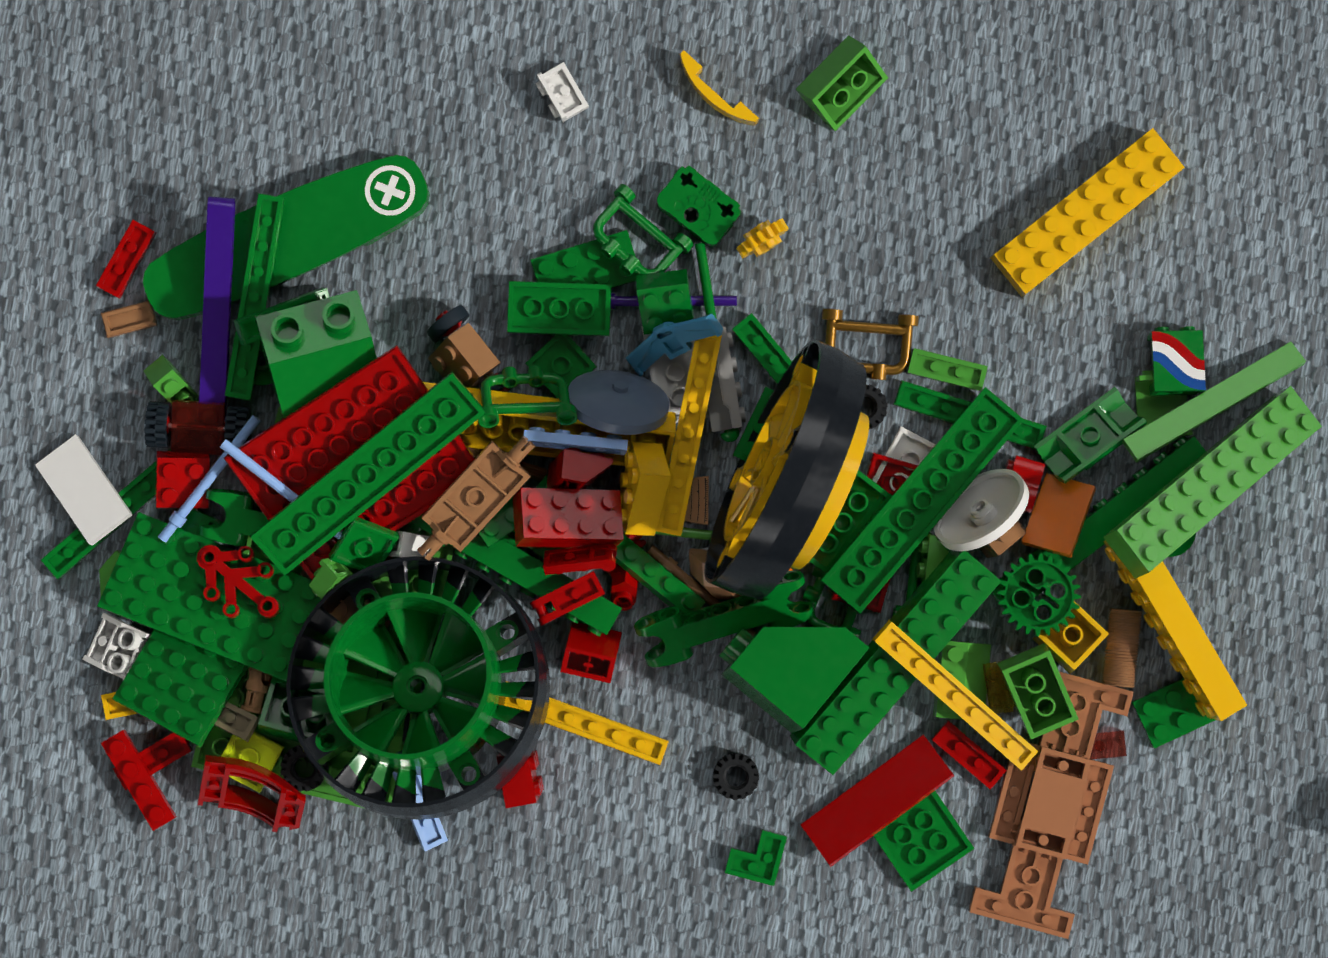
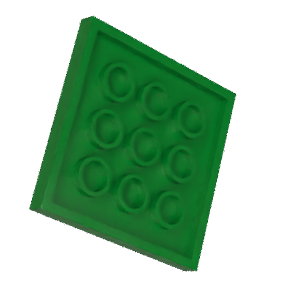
M153 630L112 699L201 747L248 666Z

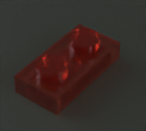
M1124 730L1096 733L1090 759L1127 756Z

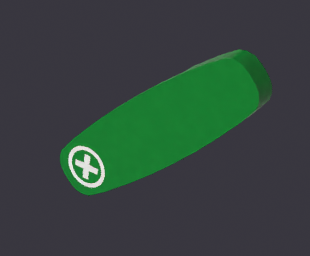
M394 155L331 174L276 196L285 198L270 288L304 275L361 246L371 245L421 215L429 204L430 192L424 175L417 164L406 156ZM256 205L235 215L231 305L241 301ZM206 230L172 248L151 262L144 272L143 286L150 304L157 313L168 319L179 321L203 315Z

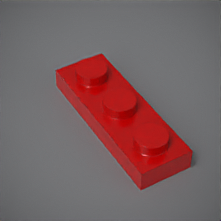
M132 220L96 286L120 299L157 232Z
M948 720L931 738L932 741L990 790L1007 771Z
M171 733L139 752L153 775L190 753L193 749L186 739ZM112 768L124 789L127 790L128 788L116 768Z

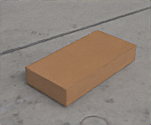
M149 301L101 313L107 338L158 326L154 309Z

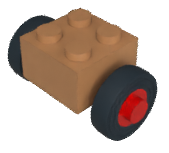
M459 305L449 312L446 310L435 319L436 322L428 329L427 334L434 343L447 337L428 359L432 363L433 368L443 378L450 372H453L465 387L475 388L485 378L494 374L493 370L500 364V361L469 323L461 327L470 315L462 305ZM494 385L491 387V390L494 391H510V389L504 387V385Z

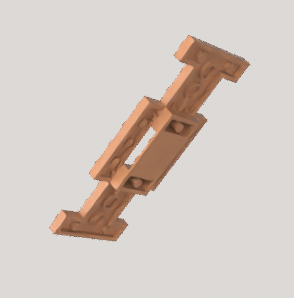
M1059 671L1079 719L1041 735L1039 745L1030 743L1038 753L1022 771L1008 760L1007 771L1004 774L988 837L1012 844L1000 892L975 886L968 911L1068 939L1075 914L1050 906L1063 859L1088 865L1114 769V765L1090 759L1102 710L1128 716L1134 692ZM1033 771H1035L1034 777H1033V781H1032V785H1031V789H1030L1029 796H1028V800H1027V804H1026V807H1025L1023 819L1021 820V816H1022L1023 808H1024V805H1025L1027 793H1028V790H1029L1031 778H1032V775H1033Z

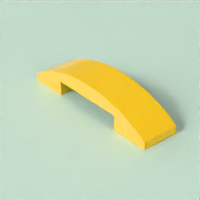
M683 50L680 53L682 67L689 82L712 108L722 115L743 124L755 126L758 123L759 118L741 101L732 108L698 77L703 67L686 51Z

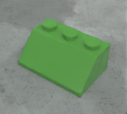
M848 35L796 88V91L805 103L828 126L836 131L888 77L868 48Z
M950 640L939 653L938 663L986 704L991 644ZM935 695L933 716L963 720Z

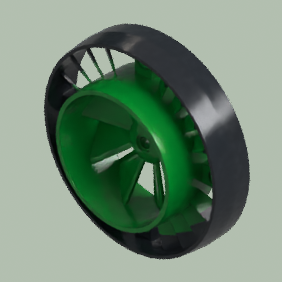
M420 556L395 558L371 565L349 576L326 594L312 610L304 622L291 652L286 683L287 704L295 735L305 756L324 781L338 793L356 805L384 816L400 819H432L456 814L483 802L505 786L522 768L534 750L546 720L550 695L549 668L544 647L532 621L521 605L497 582L468 566L447 559L432 557L429 561ZM437 569L449 571L442 598L432 595ZM408 570H418V592H409ZM389 576L393 594L381 597L373 581ZM470 576L478 581L461 609L454 604V601L466 577ZM495 589L515 610V613L484 631L472 615ZM350 595L359 610L343 625L330 613L341 603V600H345ZM375 598V601L364 606L365 600ZM443 614H445V615H444V618H443V621H442V624H441V627H440V631H439V634H438V637H437L435 646H434V642H435V639H436V636H437V632H438V629H439V626H440V622H441L442 616H443ZM390 620L409 664L405 663L385 626L386 621ZM506 630H515V634L512 638H503V634ZM319 632L332 639L331 646L313 639L316 633ZM530 640L532 651L501 660L500 657ZM351 658L393 677L394 680L390 682L347 671V664ZM304 660L325 664L324 670L302 667ZM535 670V681L506 682L505 673ZM419 683H425L424 691L415 694V686ZM324 689L325 694L298 697L299 690ZM446 696L479 704L478 708L455 700L446 698ZM506 697L531 700L530 712L504 706ZM395 698L397 701L394 705L354 729L344 717L345 713ZM330 712L335 722L306 739L302 730L301 720ZM407 713L413 714L402 754L386 752ZM431 713H434L448 738V741L441 745L429 715ZM499 721L522 730L519 738L515 739L496 729ZM330 737H334V745L331 748H325V741ZM486 742L504 756V759L487 775L484 774L474 757V754ZM352 746L357 748V753L335 779L322 766ZM372 762L376 763L362 794L357 793L356 790ZM451 769L463 790L446 797L440 772ZM470 770H475V779L471 782H466L465 774ZM397 772L392 803L386 802L385 799L392 774ZM416 775H421L422 803H416Z

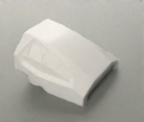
M103 613L101 616L103 618L90 649L82 660L124 679L151 634Z

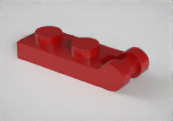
M612 543L547 550L544 554L545 575L592 569L613 571L616 567L617 547Z
M592 571L529 604L532 610H536L539 616L537 620L540 626L604 595L605 592L595 572ZM549 601L552 602L555 608L550 613H548L544 605Z

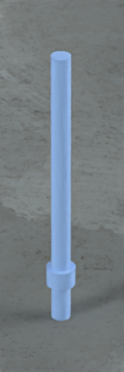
M252 415L231 443L237 448L243 445L261 421ZM225 451L222 453L180 509L172 513L168 518L169 523L158 535L159 539L166 543L176 529L183 526L187 521L186 516L227 465L224 457L228 453Z
M227 439L221 444V449L289 502H292L299 496ZM343 530L339 531L334 537L340 539Z

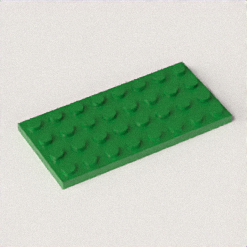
M138 512L97 607L287 682L288 665L296 638L312 610L321 601V598L316 596L309 586L312 580L291 571L284 576L275 565L271 564L274 568L272 577L268 579L262 577L243 579L264 597L271 596L275 598L280 605L279 613L273 618L263 617L258 611V605L236 587V601L240 612L237 617L228 618L223 613V606L226 603L224 576L216 570V587L220 591V597L215 602L208 601L203 595V591L206 588V573L197 562V554L202 547L207 545H214L221 552L233 551L234 549L181 528H177L165 543L158 538V535L168 523ZM242 553V558H248L250 556L245 553ZM207 554L205 560L211 562L214 559V554ZM254 557L251 562L247 563L241 560L224 563L233 569L254 567L265 561ZM264 566L261 569L263 575L270 572V567ZM209 590L208 597L213 598L216 595V590ZM266 602L263 606L264 610L269 611L272 608V603ZM229 606L227 613L233 614L236 610L235 606Z

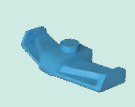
M713 314L679 323L664 322L654 327L653 333L625 359L641 377L643 372L663 354H666L672 360L691 350V341L715 335L717 337L721 336L723 327Z

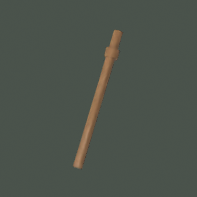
M654 545L648 550L647 553L705 600V603L709 606L720 603L718 599L714 598L705 588L677 566L678 562L671 556L668 558ZM752 628L746 630L752 636L757 633Z

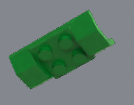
M1113 387L1034 445V449L1052 474L1060 482L1066 484L1083 470L1087 471L1121 446L1124 438L1138 431L1147 424V421L1143 417L1137 416L1125 403L1118 389Z

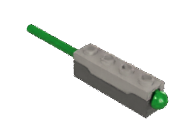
M705 243L695 244L705 312L706 315L713 314L717 319ZM725 326L723 327L708 402L711 432L724 431V433L720 434L721 438L726 442H734L739 437V428H742V422H746L744 407H739L737 397H742L740 382H735L733 372H738L736 357L730 356L729 347H734L732 333L726 332Z

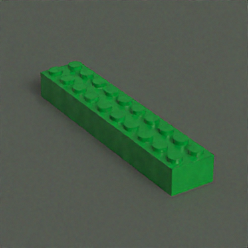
M950 550L890 621L935 659L1001 583V580L969 552ZM873 640L869 643L868 647L870 648L804 729L790 735L797 747L832 775L836 773L917 679Z

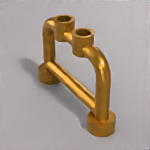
M823 309L822 319L827 320L825 343L835 347L836 330L902 335L900 361L897 364L861 363L866 368V373L871 374V379L886 380V375L900 374L909 366L913 326H918L919 316L898 315V325L842 321L843 310Z

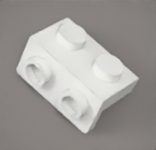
M564 62L543 74L541 72L537 74L539 81L535 84L542 96L547 95L551 104L548 107L555 118L560 117L562 122H565L589 108L588 103Z

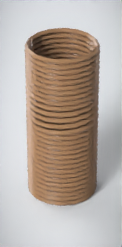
M1110 608L1107 629L1109 635L1107 636L1105 647L1106 650L1110 651H1105V653H1109L1105 654V656L1109 657H1104L1108 660H1104L1102 684L1134 688L1142 612Z

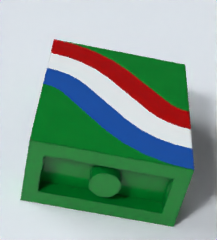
M1192 326L1179 328L1180 331H1170L1169 327L1154 328V331L1150 332L1147 336V341H1151L1153 383L1149 386L1150 396L1200 395L1206 391L1203 330H1195V327Z

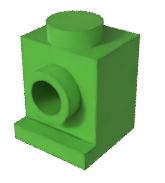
M329 558L321 559L319 562L321 567L314 573L315 577L309 584L313 593L320 597L321 600L335 586L353 575L345 565L334 562Z

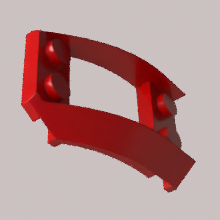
M205 755L197 805L203 806V801L218 803V808L232 809L250 814L272 826V832H277L279 827H289V830L300 827L306 800L305 794L299 792L276 773L258 764L236 758ZM229 776L249 779L272 789L279 794L278 803L276 804L270 799L243 787L229 785Z

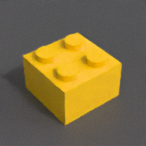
M1081 607L1078 610L1071 609V612L1076 617L1074 619L1065 618L1069 624L1067 627L1058 624L1060 632L1056 633L1050 628L1049 636H1046L1044 631L1041 630L1039 637L1034 636L1033 638L1038 645L1045 643L1051 651L1054 660L1069 674L1075 671L1109 635Z

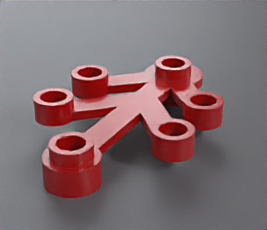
M207 545L202 547L197 554V562L206 573L204 597L210 602H215L220 597V591L216 587L217 570L224 576L226 603L223 606V613L228 618H235L240 612L236 601V587L258 605V611L263 617H275L280 610L278 601L271 596L264 597L243 579L252 577L268 579L274 573L272 565L268 562H262L254 567L231 569L224 562L241 560L246 563L251 562L255 556L252 548L242 546L239 550L221 552L218 547ZM249 550L251 552L250 556L242 558L243 551ZM209 553L214 554V559L211 562L205 560L206 555ZM264 566L270 567V572L266 575L261 573V569ZM211 589L216 590V595L213 598H209L207 595ZM266 602L272 603V608L269 611H265L263 608ZM231 605L235 606V612L228 614L227 608Z

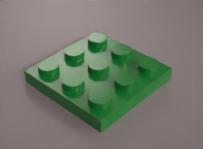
M936 791L874 835V838L911 892L975 849Z

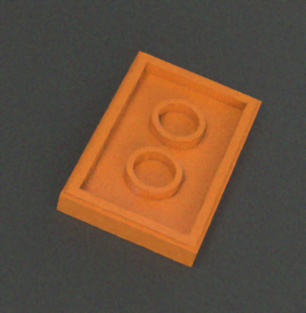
M1046 473L1025 530L1026 534L1022 538V544L1071 558L1096 491L1095 486L1075 480H1070L1065 484L1060 482L1053 474Z

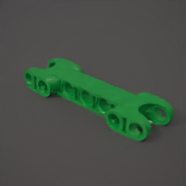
M208 489L206 498L220 504L224 508L226 519L221 524L200 525L199 534L220 543L246 546L248 535L251 536L268 519L259 507H254L255 501L248 492L233 489Z
M796 570L788 571L774 590L760 600L740 596L682 615L679 608L667 607L640 618L634 624V629L638 636H655L662 639L658 645L646 652L644 657L647 665L650 667H662L685 661L692 657L694 653L693 646L738 633L742 628L747 630L768 623L769 627H794L809 620L815 612L811 602H793L788 600V596L804 585L803 573Z

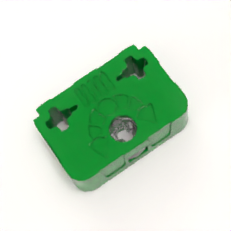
M689 165L686 168L681 166L657 197V206L663 213L711 248L716 247L741 215L738 202L731 199L720 188L704 178ZM682 177H692L691 183L693 185H682ZM720 207H723L724 209L731 207V214L733 216L731 217L727 215L726 217H723V211L722 209H720ZM686 212H696V221H686Z

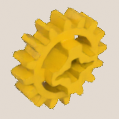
M783 218L773 223L767 220L743 235L745 241L737 246L736 249L742 259L753 253L758 257L780 244L782 240L779 236L783 235L789 228Z

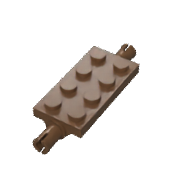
M522 436L509 452H504L491 441L422 515V519L433 529V534L417 549L422 556L426 555L425 559L430 561L444 544L453 545L461 552L531 477L520 464L524 457L535 448L531 441H527L528 438Z

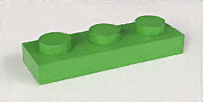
M913 348L907 373L981 392L988 366Z

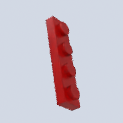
M124 729L101 743L102 747L151 829L154 831L176 818V814L126 730Z

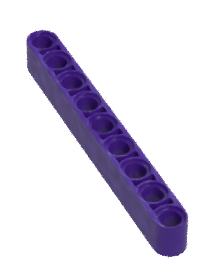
M209 196L207 203L199 422L225 423L227 396H225L229 364L235 198Z

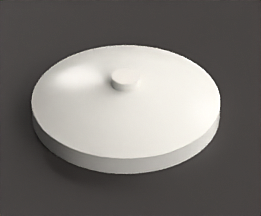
M995 469L978 474L933 527L935 535L943 546L953 551L974 550L993 542L1005 534L1025 511L1029 500L1027 484L1017 472L1009 469Z

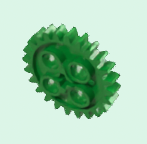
M1042 553L1038 555L1037 560H1034L1032 554H1029L1028 562H1025L1021 557L1018 558L1019 567L1013 563L1009 565L1012 573L1004 571L1003 576L1007 581H1001L999 584L1004 587V590L996 592L997 595L1003 596V600L999 601L997 605L1006 607L1001 615L1009 614L1011 616L1007 621L1008 624L1013 621L1017 622L1016 631L1022 626L1025 627V635L1034 630L1035 637H1039L1041 630H1043L1044 634L1049 636L1050 628L1056 633L1060 632L1058 624L1067 627L1069 624L1065 618L1074 619L1076 617L1071 612V609L1078 610L1080 608L1079 605L1074 603V600L1081 598V595L1074 594V591L1080 588V585L1072 584V581L1077 576H1068L1067 573L1071 567L1068 566L1062 569L1063 560H1059L1054 564L1053 555H1050L1046 561L1043 559ZM1030 571H1037L1041 575V582L1039 584H1033L1029 581L1028 574ZM1019 582L1025 583L1035 592L1041 589L1043 591L1042 596L1058 604V609L1054 608L1044 599L1036 601L1034 599L1036 595L1028 589L1021 587ZM1052 585H1059L1062 588L1063 595L1061 598H1055L1051 595L1050 588ZM1017 592H1022L1027 596L1028 601L1026 605L1020 606L1015 602L1014 596ZM1039 606H1044L1049 610L1048 619L1042 620L1037 616L1036 610Z

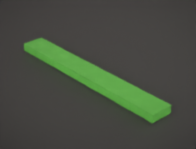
M1289 342L1124 438L1122 443L1137 463L1303 366L1306 360L1294 344Z

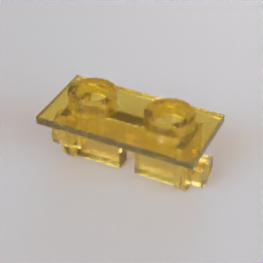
M1001 661L983 664L989 708L996 714L1013 712L1014 702L997 665Z

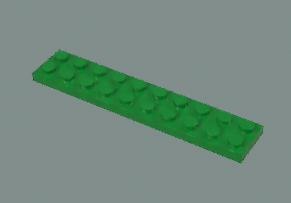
M450 372L253 532L250 538L285 576L486 413L485 410L457 376Z
M985 387L826 573L821 582L858 614H861L1016 431L1024 419Z

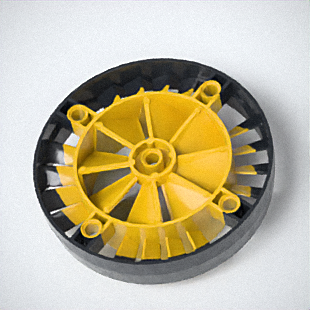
M817 339L807 343L791 362L758 419L757 423L764 424L758 434L753 429L748 442H754V445L747 460L739 459L724 495L713 527L705 560L704 575L708 583L735 594L760 600L774 590L790 567L798 570L803 568L817 553L847 499L867 443L869 417L861 412L867 381L866 368L863 364L841 350Z

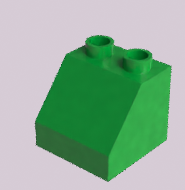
M357 290L255 317L263 353L282 418H285L377 358Z
M763 627L753 636L742 628L719 654L729 664L721 675L790 733H794L804 729L870 647L846 627Z

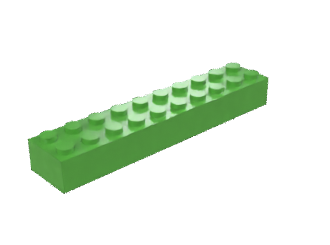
M1289 386L1272 396L1103 538L1135 579L1149 573L1322 427L1295 390Z

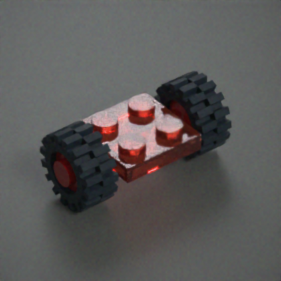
M173 400L171 404L170 402L150 401L147 405L144 423L146 447L168 448L171 442V452L222 455L224 450L220 446L224 442V438L229 442L233 441L251 418V408L228 406L225 418V403ZM251 434L244 443L251 439Z

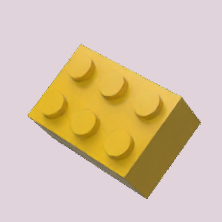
M632 442L630 451L625 454V471L621 472L619 483L624 532L627 535L655 536L671 477L663 446L660 443Z

